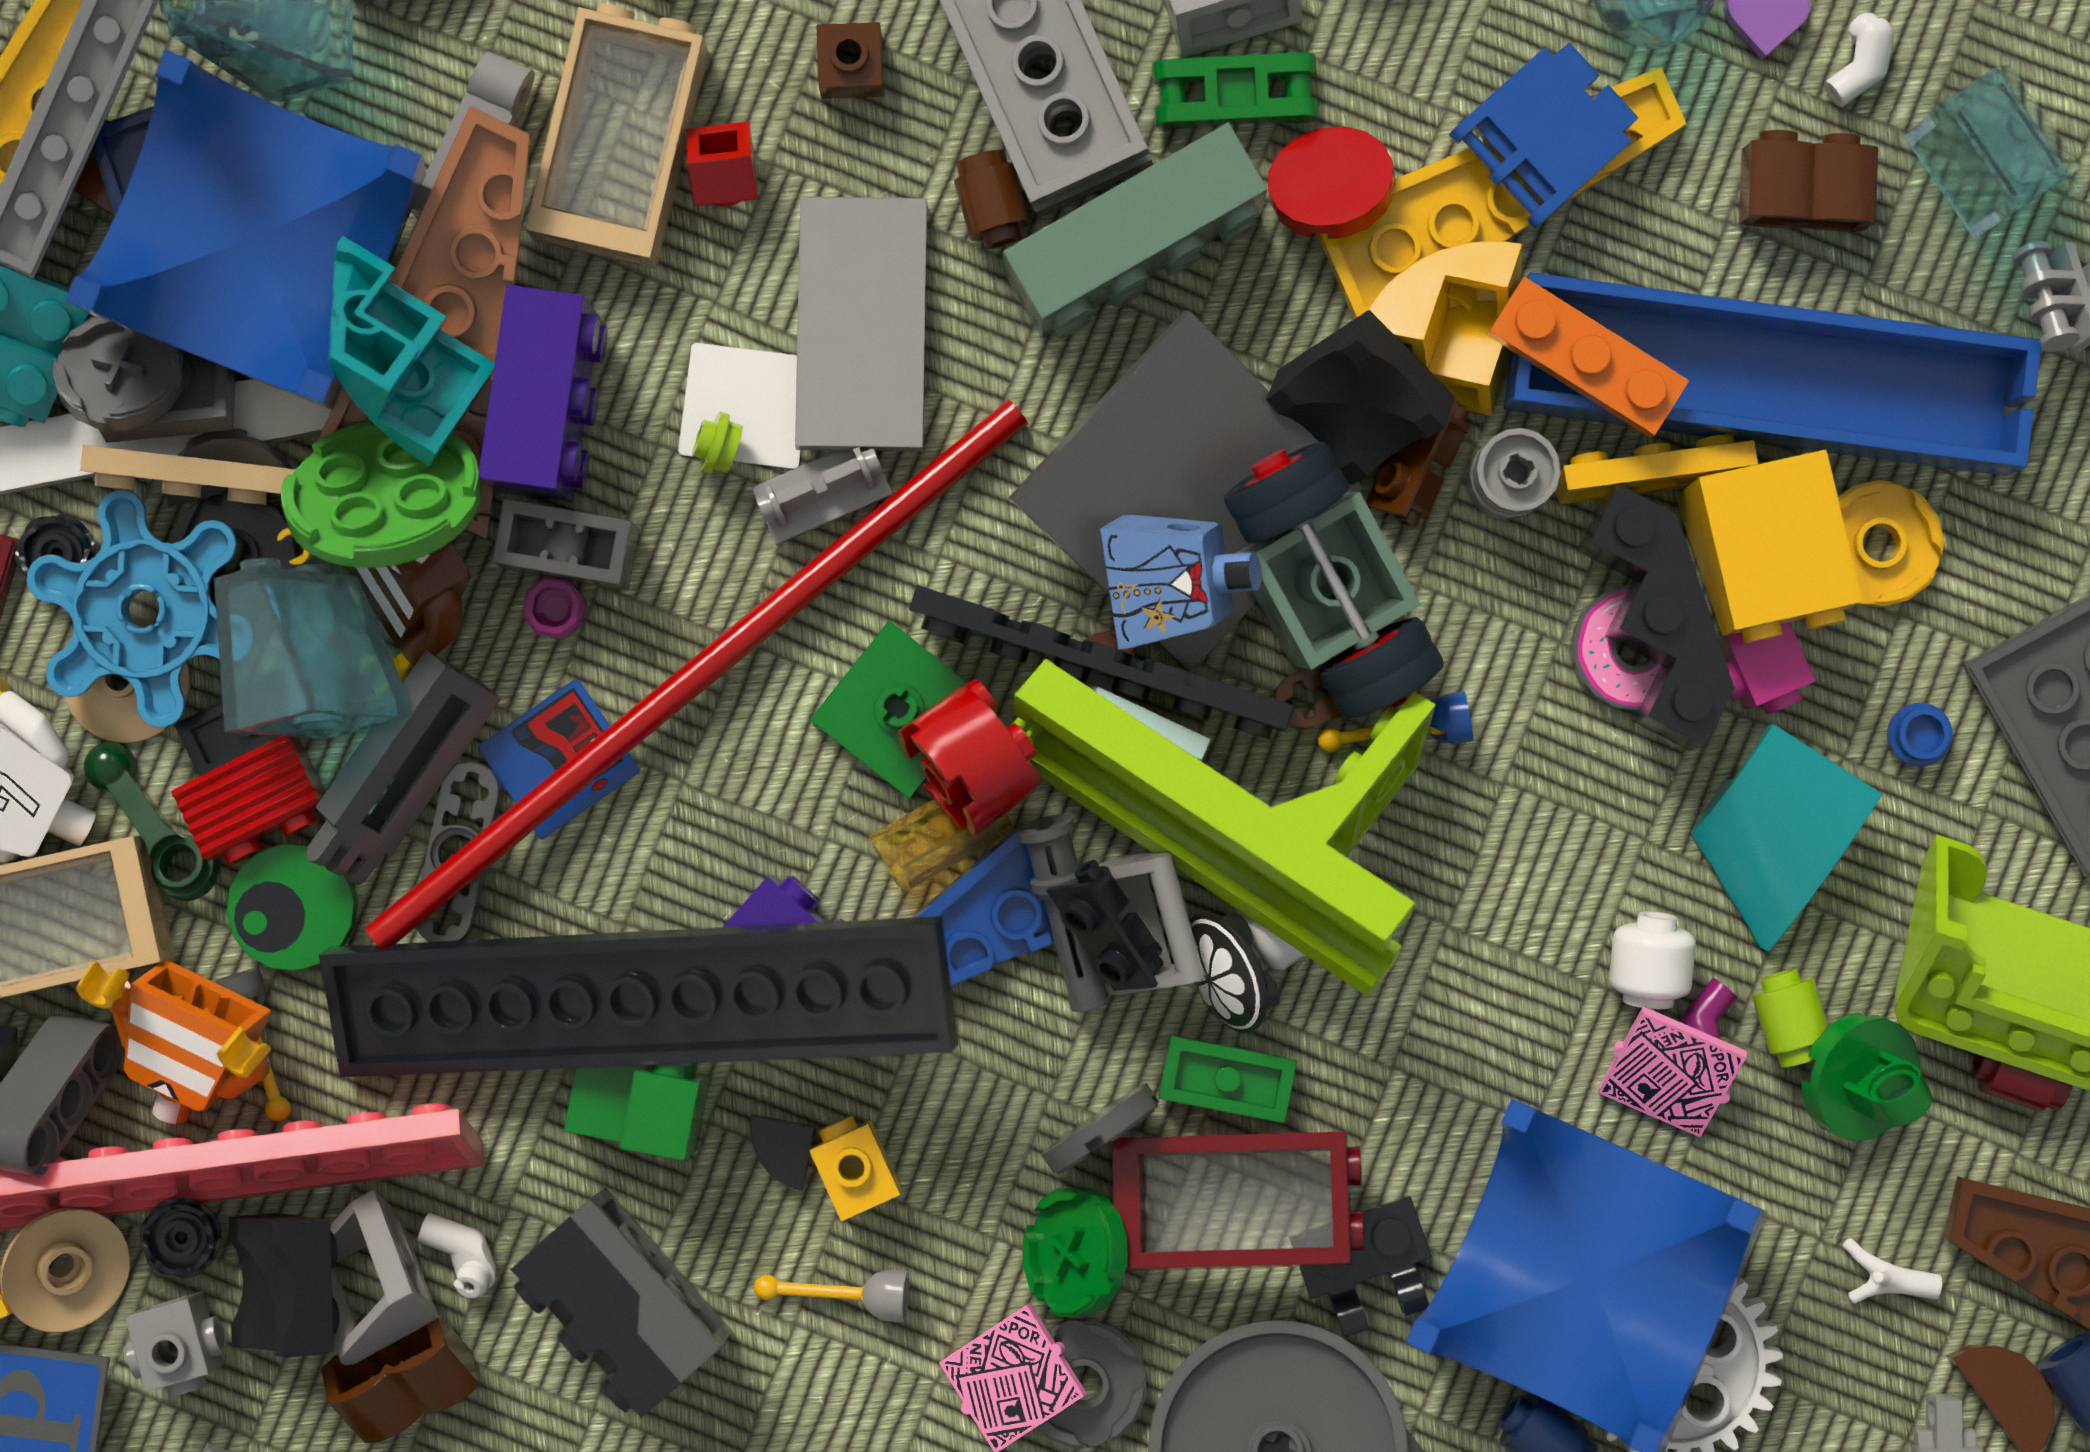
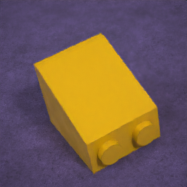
M1827 450L1699 477L1676 496L1679 511L1723 637L1742 633L1744 644L1762 641L1783 635L1781 624L1805 619L1807 630L1830 626L1846 621L1844 610L1863 602Z

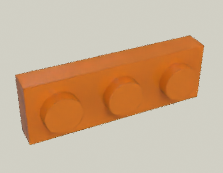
M1525 276L1519 282L1487 333V336L1649 438L1656 435L1690 381Z

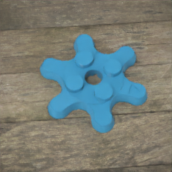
M116 490L107 494L101 500L98 508V521L102 528L103 542L100 551L94 558L87 562L74 563L61 556L48 554L32 562L27 571L26 581L34 597L43 602L62 606L70 614L73 621L74 633L70 643L63 650L53 655L48 662L46 669L47 682L57 694L65 697H77L86 693L93 683L102 676L109 674L120 675L127 679L134 687L137 697V710L140 717L151 726L169 727L176 724L185 711V697L181 689L180 676L183 667L189 660L199 655H210L223 662L238 663L251 656L256 647L257 636L252 624L241 616L229 615L220 611L213 604L210 596V583L213 575L221 567L230 563L235 556L237 538L232 528L224 522L209 520L197 525L190 535L182 541L173 544L164 543L155 538L149 530L147 510L143 500L137 494L130 491ZM142 591H149L158 596L159 614L156 618V624L143 628L134 623L130 616L129 607L135 595Z

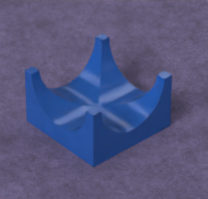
M165 49L155 74L157 77V90L149 127L133 175L106 237L85 271L79 276H75L66 302L89 314L332 410L342 387L328 364L335 248L340 238L345 236L387 263H391L427 173L422 154L397 144L396 146H389L372 142L303 117L246 92L209 73L192 60Z
M1511 1098L1501 1121L1503 1132L1498 1154L1476 1214L1449 1272L1429 1306L1421 1316L1416 1318L1406 1343L1428 1354L1442 1356L1465 1364L1546 1399L1610 1432L1635 1451L1665 1452L1768 1211Z

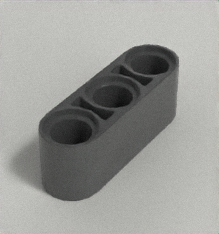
M60 1014L50 1016L43 1023L0 1083V1170L40 1177L47 1172L49 1167L42 1166V1164L55 1162L115 1075L121 1063L124 1048L115 1025Z

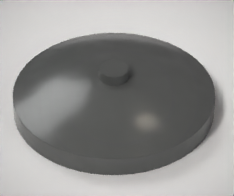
M1270 1320L1249 1323L1227 1330L1208 1340L1182 1362L1169 1379L1157 1402L1150 1427L1148 1452H1409V1444L1404 1417L1398 1401L1387 1380L1364 1353L1345 1339L1323 1328L1295 1321Z

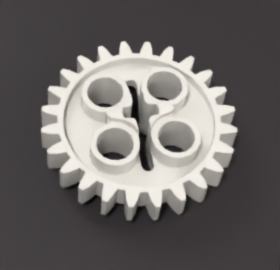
M1741 1277L1722 1318L1729 1325L1727 1340L1721 1346L1709 1349L1694 1383V1386L1699 1383L1715 1385L1717 1388L1715 1402L1703 1411H1692L1686 1408L1685 1404L1665 1452L1668 1449H1674V1452H1691V1448L1699 1447L1701 1452H1715L1713 1442L1719 1439L1735 1451L1739 1447L1733 1430L1738 1425L1753 1433L1759 1430L1755 1421L1749 1415L1752 1408L1772 1411L1774 1407L1761 1393L1762 1386L1774 1387L1781 1385L1782 1380L1778 1375L1765 1368L1767 1363L1782 1359L1783 1353L1778 1347L1765 1345L1763 1341L1772 1337L1778 1332V1329L1772 1321L1755 1322V1319L1764 1311L1766 1305L1759 1297L1741 1302L1749 1286ZM1606 1430L1603 1431L1606 1439L1610 1442L1618 1438ZM1626 1444L1627 1452H1638L1629 1448Z

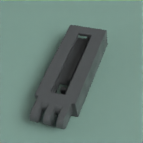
M426 649L317 804L316 808L327 820L309 844L306 858L318 866L325 865L328 871L338 876L343 875L346 880L356 885L364 883L384 854L392 855L501 698L480 680ZM394 778L395 780L392 782V784L390 785V787L388 788V790L385 792V794H383V791L385 790V788L387 787V785H388V784L390 783V781ZM379 801L374 810L371 812V814H369L368 812L371 810L375 802Z

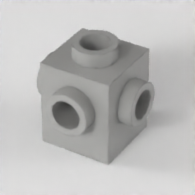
M203 1291L145 1307L125 1316L131 1338L130 1341L126 1342L125 1346L127 1363L134 1378H142L145 1392L166 1387L169 1397L189 1393L207 1386L205 1375L223 1366L221 1354H225L227 1350L224 1329L217 1316L210 1317Z

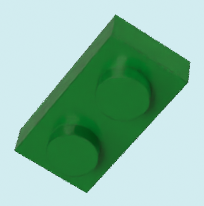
M1170 1035L1158 1098L1285 1124L1297 1060Z

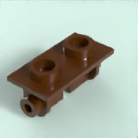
M1457 399L1454 400L1444 429L1429 438L1420 439L1406 445L1388 457L1379 467L1374 477L1373 488L1366 501L1368 508L1395 514V520L1413 528H1417L1421 518H1429L1430 510L1445 480L1428 470L1433 460L1441 466L1450 468L1462 440L1470 428L1465 423L1469 412L1457 406L1459 403Z

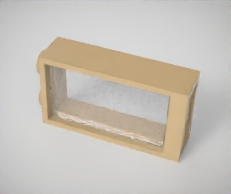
M600 3L596 11L578 7L525 230L536 242L657 269L686 149V129L691 128L709 50L703 35L695 34L697 28L681 20L660 18L658 25L634 20V12L612 4Z
M130 836L0 865V1000L78 983L92 961L99 962L101 967L110 974L115 969L132 971L154 966L164 962V959L171 962L176 961L162 891L153 880L151 872L153 859L148 856L145 842L141 836Z

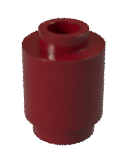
M1975 1054L1973 1058L1971 1073L1972 1076L1978 1078V1088L1981 1093L2039 1112L2046 1108L2056 1111L2060 1110L2065 1105L2073 1085Z

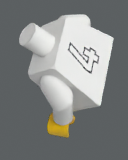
M1 676L0 865L13 863L20 855L34 857L46 833H50L76 846H81L93 825L96 812L65 798L74 779L71 770L66 767L68 762L67 748L47 717L18 694L11 691L9 683Z

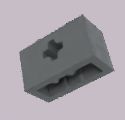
M503 499L492 562L507 570L629 591L640 528L628 520Z

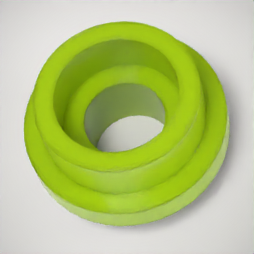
M719 411L714 422L704 419L700 425L692 450V456L702 459L700 472L710 475L714 469L727 474L732 466L740 443L743 425L729 421L730 415Z

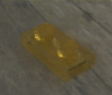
M933 799L869 835L875 852L901 892L905 893L1014 830L1009 816L1005 813L978 834L972 836L967 825L962 829L957 827Z

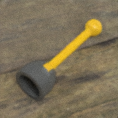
M259 967L213 981L260 1005H263L266 999L265 983ZM261 1035L257 1041L260 1045L263 1043ZM270 1065L268 1075L262 1080L268 1098L265 1105V1113L270 1120L279 1122L289 1116L291 1106L286 1098L280 1096Z

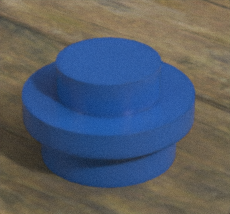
M1914 703L1902 707L1893 715L1887 728V741L1892 753L1900 761L1911 766H1928L1938 762L1947 754L1952 744L1953 731L1948 717L1939 708L1927 703Z

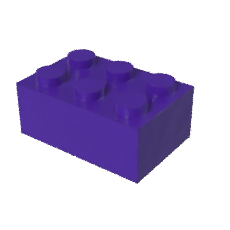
M506 285L479 467L480 480L498 493L573 503L575 488H585L590 455L589 451L581 450L584 425L593 426L596 420L599 391L598 388L591 387L590 382L593 362L603 363L608 328L607 325H600L599 314L584 295Z

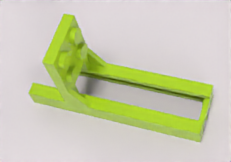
M1047 659L1040 664L1015 693L1013 714L1018 718L1013 723L1017 724L1026 733L1036 749L1037 755L1030 759L1043 780L1152 853L1170 852L1176 869L1368 998L1398 960L1402 946L1392 940L1391 937L1400 925L1404 926L1410 919L1415 902L1347 858V856L1417 769L1436 704L1414 691L1399 710L1393 706L1388 707L1371 732L1370 739L1374 742L1363 756L1356 751L1349 755L1334 779L1335 785L1270 807Z

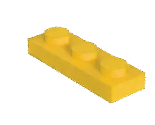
M1725 434L1700 439L1696 442V448L1672 451L1671 444L1655 443L1634 449L1633 456L1609 459L1608 453L1604 451L1579 454L1570 459V465H1564L1561 469L1556 488L1559 505L1601 500L1606 493L1617 485H1621L1637 494L1687 488L1699 477L1758 465L1754 440L1735 442L1734 436Z

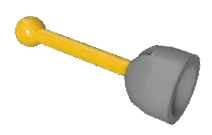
M882 1270L871 1276L863 1287L778 1282L772 1275H762L755 1281L754 1292L762 1300H771L777 1295L862 1300L866 1309L879 1320L904 1323L909 1305L910 1277L909 1271Z

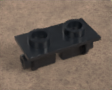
M1096 860L1087 861L1074 872V876L1078 880L1076 884L1052 886L1046 890L1060 911L1062 922L1077 936L1094 961L1097 974L1110 985L1113 991L1155 988L1159 984L1153 974L1163 966V960L1160 957L1162 947L1156 942L1137 912L1128 913L1120 922L1116 917L1130 901L1107 866L1100 867Z

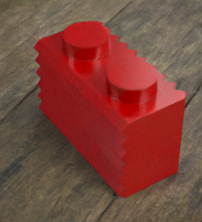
M289 733L171 790L172 796L183 814V819L187 823L202 857L205 860L221 859L224 857L228 866L243 861L263 850L259 840L277 830L282 829L285 837H289L320 822L316 806L326 793L299 736Z

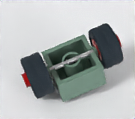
M1324 442L1310 444L1287 454L1285 449H1282L1263 458L1250 467L1253 474L1233 486L1223 498L1231 516L1236 520L1237 527L1243 538L1249 543L1248 546L1236 553L1255 552L1258 555L1262 574L1261 585L1258 591L1251 592L1290 663L1295 667L1312 670L1327 661L1319 670L1320 678L1327 691L1332 695L1333 702L1339 713L1345 719L1361 717L1380 709L1385 711L1390 706L1396 708L1404 704L1414 691L1416 692L1417 689L1429 682L1442 670L1444 662L1438 648L1432 642L1425 624L1418 617L1392 623L1421 604L1360 492H1347L1349 490L1348 482L1336 465L1335 458L1329 447Z

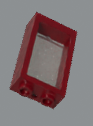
M1346 1131L1117 1138L1112 1142L1113 1203L1121 1215L1127 1235L1128 1264L1126 1271L1353 1265L1352 1251H1364L1363 1212H1351L1350 1186L1362 1185L1360 1146L1348 1147ZM1144 1156H1145V1167H1146V1198H1145ZM1145 1211L1147 1212V1245H1148V1252H1146V1213H1145Z

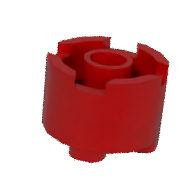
M975 679L965 686L958 687L897 731L898 741L907 760L917 753L922 759L920 766L928 779L923 784L925 789L955 825L960 829L967 825L972 836L978 834L1034 793L1037 786L1042 783L1038 771L1030 761V759L1037 755L1030 739L1015 723L1007 728L994 713L997 711V705L985 686Z

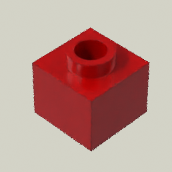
M749 121L686 129L687 167L694 206L714 204L726 207L736 205L741 201L758 199L756 159Z

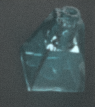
M160 0L161 14L165 20H168L169 35L270 101L281 103L353 82V0Z

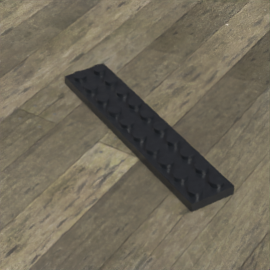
M942 916L403 943L381 949L377 945L330 947L319 954L340 1077L952 1053L959 1045Z

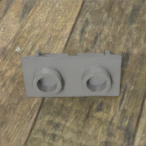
M859 447L853 449V451L832 452L751 487L776 546L892 495L874 449L860 451Z

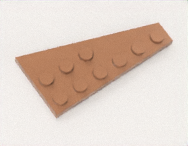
M469 106L390 282L446 315L442 331L495 362L506 285L515 286L531 134L474 106ZM493 375L453 432L471 448L475 455L478 469L480 467ZM343 386L318 440L341 428L370 420L355 404ZM481 481L482 496L480 505L475 516L465 529L488 539L494 489Z

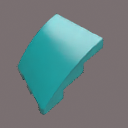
M342 236L335 248L328 364L340 384L365 415L390 439L430 467L492 377L495 362L442 331L446 315L391 283L390 281L396 267Z
M1774 724L1767 726L1735 778L1722 782L1690 833L1705 860L1710 862L1716 872L1718 881L1730 901L1734 902L1752 932L1753 940L1757 947L1765 952H1769L1801 913L1846 851L1883 795Z

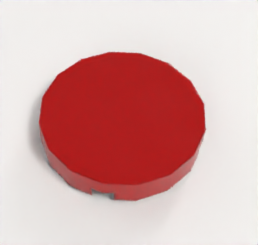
M1345 126L1318 128L1296 137L1278 152L1268 171L1269 198L1279 221L1296 234L1312 238L1311 232L1317 234L1327 233L1328 239L1346 238L1368 229L1386 213L1392 201L1391 193L1395 186L1393 160L1384 144L1366 131Z

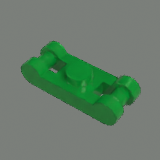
M1298 52L1159 60L1152 64L1153 84L1158 85L1160 88V105L1154 108L1155 127L1158 129L1176 130L1191 126L1224 125L1227 122L1230 124L1265 122L1299 124L1319 119L1318 99L1311 95V78L1317 75L1316 56L1312 53ZM1268 79H1284L1286 82V97L1269 98ZM1189 82H1203L1204 101L1185 102V84Z

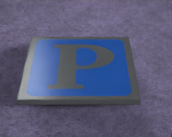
M0 1343V1452H97L110 1357Z

